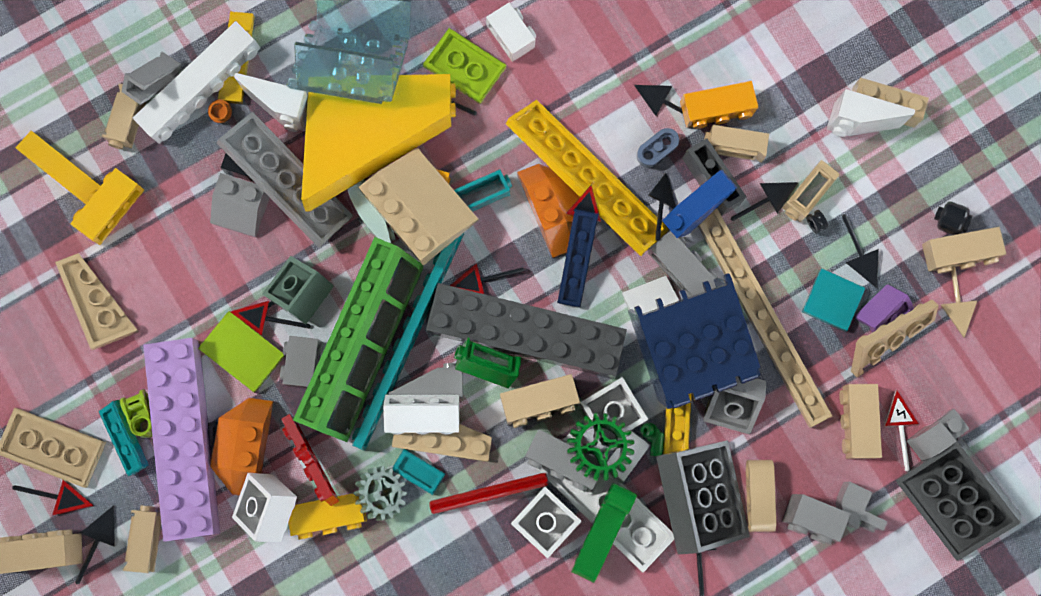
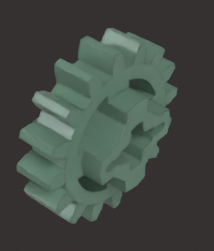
M384 466L367 469L368 473H362L360 475L362 480L355 483L359 487L358 491L353 492L354 495L359 496V500L355 504L363 506L360 512L361 514L368 512V519L376 517L377 521L393 518V514L401 512L398 506L405 505V502L401 499L402 496L407 495V492L401 490L405 482H398L400 474L392 475V468L385 470Z

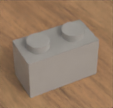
M289 336V341H285L283 348L286 362L285 365L281 366L280 380H283L284 385L300 388L308 387L319 363L322 341L315 338Z

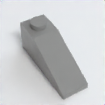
M445 363L443 368H436L389 392V395H459V399H463V372L455 370L456 363Z

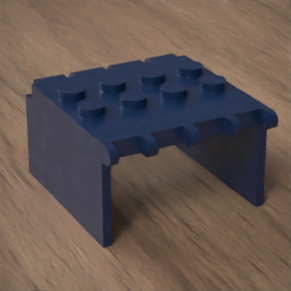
M729 273L724 275V280L720 278L713 279L716 288L711 289L709 282L705 281L702 283L704 288L702 293L687 297L686 291L683 289L679 291L680 301L664 306L662 299L658 298L655 299L657 305L655 310L642 313L639 305L634 307V310H627L657 399L667 409H675L691 403L688 395L692 393L694 401L713 395L712 385H715L718 393L737 386L735 378L737 376L741 384L761 376L759 371L761 367Z

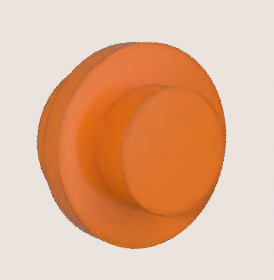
M218 99L209 105L208 114L214 122L224 123L231 118L232 108L227 101Z

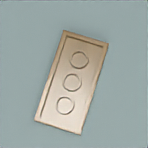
M14 408L0 440V456L87 488L106 442L22 409Z

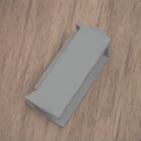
M162 51L160 57L154 58L131 73H125L121 92L141 105L160 93L179 75L181 64Z

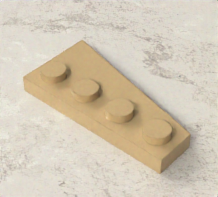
M79 253L55 262L91 350L139 332Z
M934 300L919 304L907 314L899 315L891 323L881 325L868 336L860 337L856 342L851 372L858 378L864 373L862 368L871 363L874 366L881 361L880 356L885 351L890 349L893 352L900 347L906 336L912 338L934 322L939 305Z
M459 424V432L448 435L440 432H429L423 435L416 432L394 434L392 447L488 462L492 437Z

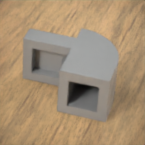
M952 409L933 424L919 430L907 440V443L922 461L946 450L957 442L956 439L970 428L956 410Z
M843 482L836 499V508L850 513L846 526L857 529L861 522L860 527L874 533L875 529L884 531L888 521L865 511L873 492L852 482Z

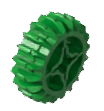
M594 413L593 421H591L590 417L585 416L583 418L585 425L578 421L575 424L578 430L571 429L570 434L575 438H569L567 444L574 447L567 449V454L576 455L570 459V463L573 464L578 461L580 464L575 470L579 472L582 468H585V478L592 472L594 473V481L599 479L600 474H602V479L607 481L609 479L608 473L615 479L618 477L616 469L624 473L626 468L623 463L631 464L632 460L626 455H633L635 451L627 448V446H632L635 442L632 439L627 440L626 437L630 436L632 432L630 430L623 432L622 429L626 424L622 422L617 426L615 424L618 419L616 416L610 422L608 421L607 413L603 414L602 420L599 419L598 413ZM594 428L593 442L581 446L583 434ZM602 428L611 431L618 441L616 439H608ZM598 440L601 442V445L609 446L603 450V455L599 448L593 447L598 444ZM620 448L618 460L608 466V452ZM583 453L594 455L600 466L590 463Z

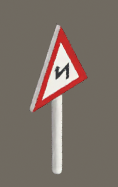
M896 390L884 427L899 426L905 471L908 472L910 471L904 425H918L919 423Z

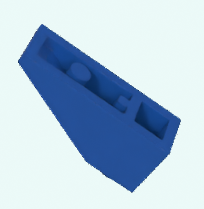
M720 170L680 202L662 221L676 238L689 235L738 187L723 170Z

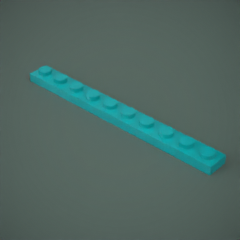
M464 233L434 257L433 265L435 266L431 274L427 273L423 281L425 288L422 294H418L414 300V312L404 322L403 330L405 331L401 339L398 338L394 344L393 351L395 353L392 360H388L383 368L382 373L385 375L381 383L378 382L373 390L372 395L375 397L371 405L368 404L362 414L364 421L361 427H357L353 433L352 440L354 443L352 446L366 451L383 414L385 395H389V392L394 390L433 304L438 283L442 284Z

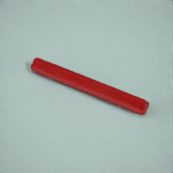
M540 473L432 500L429 502L431 513L436 514L545 487L549 484L546 473Z

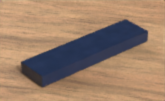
M579 209L574 211L557 301L559 304L581 308L599 213Z

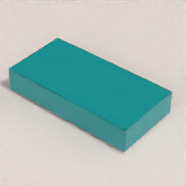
M403 449L392 467L395 473L400 474V476L431 495H434L446 475Z

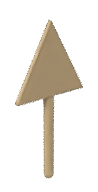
M952 267L953 271H951L956 303L941 304V307L961 335L965 337L977 301L961 302L956 268Z

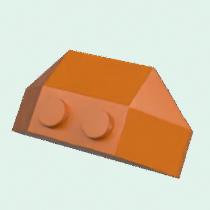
M536 164L518 171L517 176L551 257L555 258L567 253L573 215L566 214V212L580 197L550 167Z
M248 398L218 419L210 467L232 495L240 496L247 473H262L274 401Z

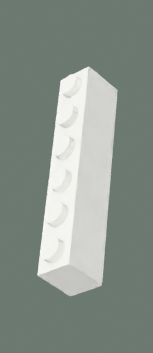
M235 21L142 108L133 119L152 139L160 144L172 135L173 130L179 125L184 124L189 119L190 114L196 109L201 108L206 103L208 97L218 92L223 87V82L229 76H235V73L240 71L241 66L245 62L252 60L261 47Z

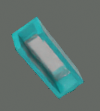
M499 169L454 191L469 209L474 212L500 199L509 197L510 188L513 186L508 175L503 176Z

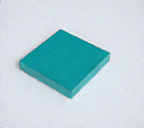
M821 268L801 312L846 332L865 291V287Z

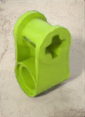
M142 389L139 391V394L127 399L125 397L121 398L120 405L131 432L143 438L153 437L149 396L146 390ZM147 420L148 428L146 431L141 432L140 425L143 421Z

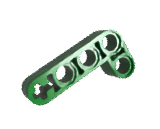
M616 483L611 484L571 570L572 573L592 583L596 581L625 516L629 514L636 500V493Z

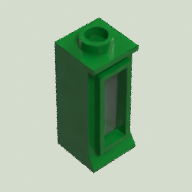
M467 338L462 346L458 345L454 354V359H457L455 370L508 389L518 378L521 357H513L470 341V338Z

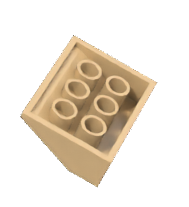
M418 148L381 169L359 186L362 194L423 266L479 220Z

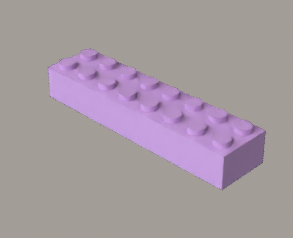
M194 338L143 345L163 542L220 534L214 471L210 467L212 452L209 445L201 352L198 349L200 343Z

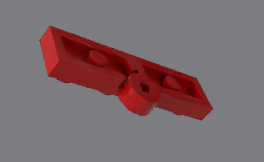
M288 414L281 419L285 425L282 431L289 441L292 440L296 447L293 448V452L298 460H302L306 466L303 470L309 481L314 480L317 486L314 491L318 499L333 506L339 502V499L301 427Z

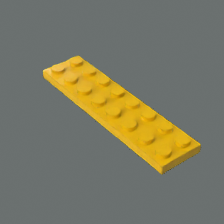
M535 100L508 118L505 124L579 197L592 184L600 217L640 256L658 242L655 240L658 217L538 100ZM663 222L660 239L670 230Z

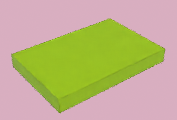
M448 28L423 63V67L433 74H450L451 83H455L456 89L481 104L506 69V64Z
M230 311L226 313L198 348L254 393L258 391L285 357L279 349Z

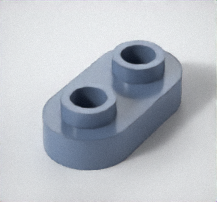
M664 128L639 147L637 152L638 162L648 168L657 165L677 148L679 144L677 132L670 128ZM668 139L670 145H664L662 140ZM650 153L653 158L646 159L644 154Z

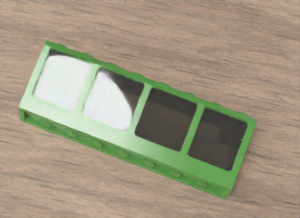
M374 237L294 416V421L348 442L424 269V266L398 246Z

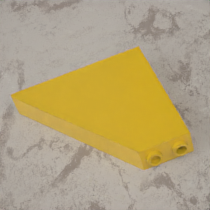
M450 74L309 77L301 197L305 212L314 210L450 128L451 117H456V105L451 103V98H456V85L451 83Z

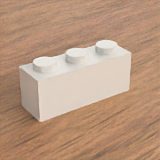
M385 395L383 405L384 433L399 435L404 432H416L423 435L429 432H440L448 435L459 432V395Z

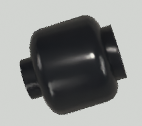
M949 201L945 204L944 208L938 207L934 220L938 221L937 228L940 231L957 235L967 232L973 215L970 214L968 207Z

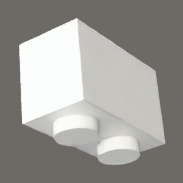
M507 3L486 17V25L513 62L535 48L536 34L530 26L526 27L522 21L523 16L517 7L513 8L510 3Z

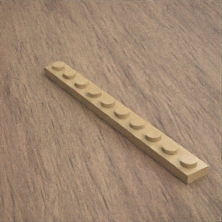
M716 208L698 228L724 275L727 273L731 275L741 306L808 427L811 428L832 417V414Z

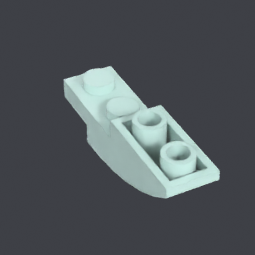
M363 179L348 188L352 203L369 231L375 237L392 244V241L396 240L394 231L391 227L387 226V222L359 189V186L366 182V180Z

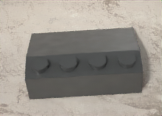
M961 436L956 439L957 442L932 458L920 461L910 471L905 472L896 479L897 484L956 561L1021 523V513Z
M728 440L656 456L678 555L701 553L750 537Z

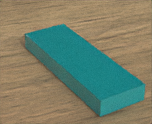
M120 400L112 401L98 412L127 476L135 475L149 466L136 435L130 430L126 416L122 411Z

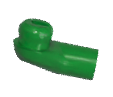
M653 423L643 424L640 432L651 443L650 456L662 455L663 433Z

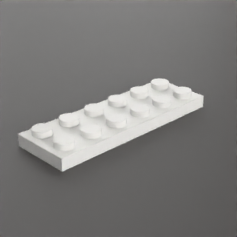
M569 433L562 441L567 443L569 438L575 437ZM542 466L541 470L537 469L540 473H546L548 481L592 524L611 484L616 483L626 488L610 475L609 479L604 481L602 474H600L593 490L587 488L586 492H583L572 486L574 481L566 477L561 481L551 476V470ZM636 497L629 514L625 516L613 544L643 573L672 543L674 536L673 532Z

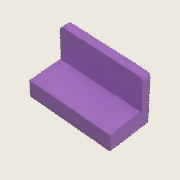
M886 285L855 317L858 321L867 325L873 333L881 325L891 323L899 315H905L912 311L914 307L907 294L890 285Z

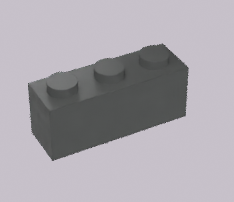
M707 138L686 151L682 160L700 186L718 171L723 170L738 187L717 207L721 216L741 205L747 198Z

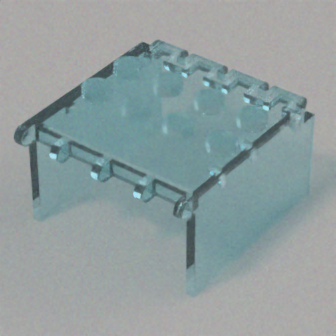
M317 0V21H310L308 25L310 30L315 31L314 35L306 34L303 39L305 43L295 42V65L292 68V72L296 74V79H288L287 86L290 89L382 104L383 101H392L409 44L407 40L410 37L411 0Z

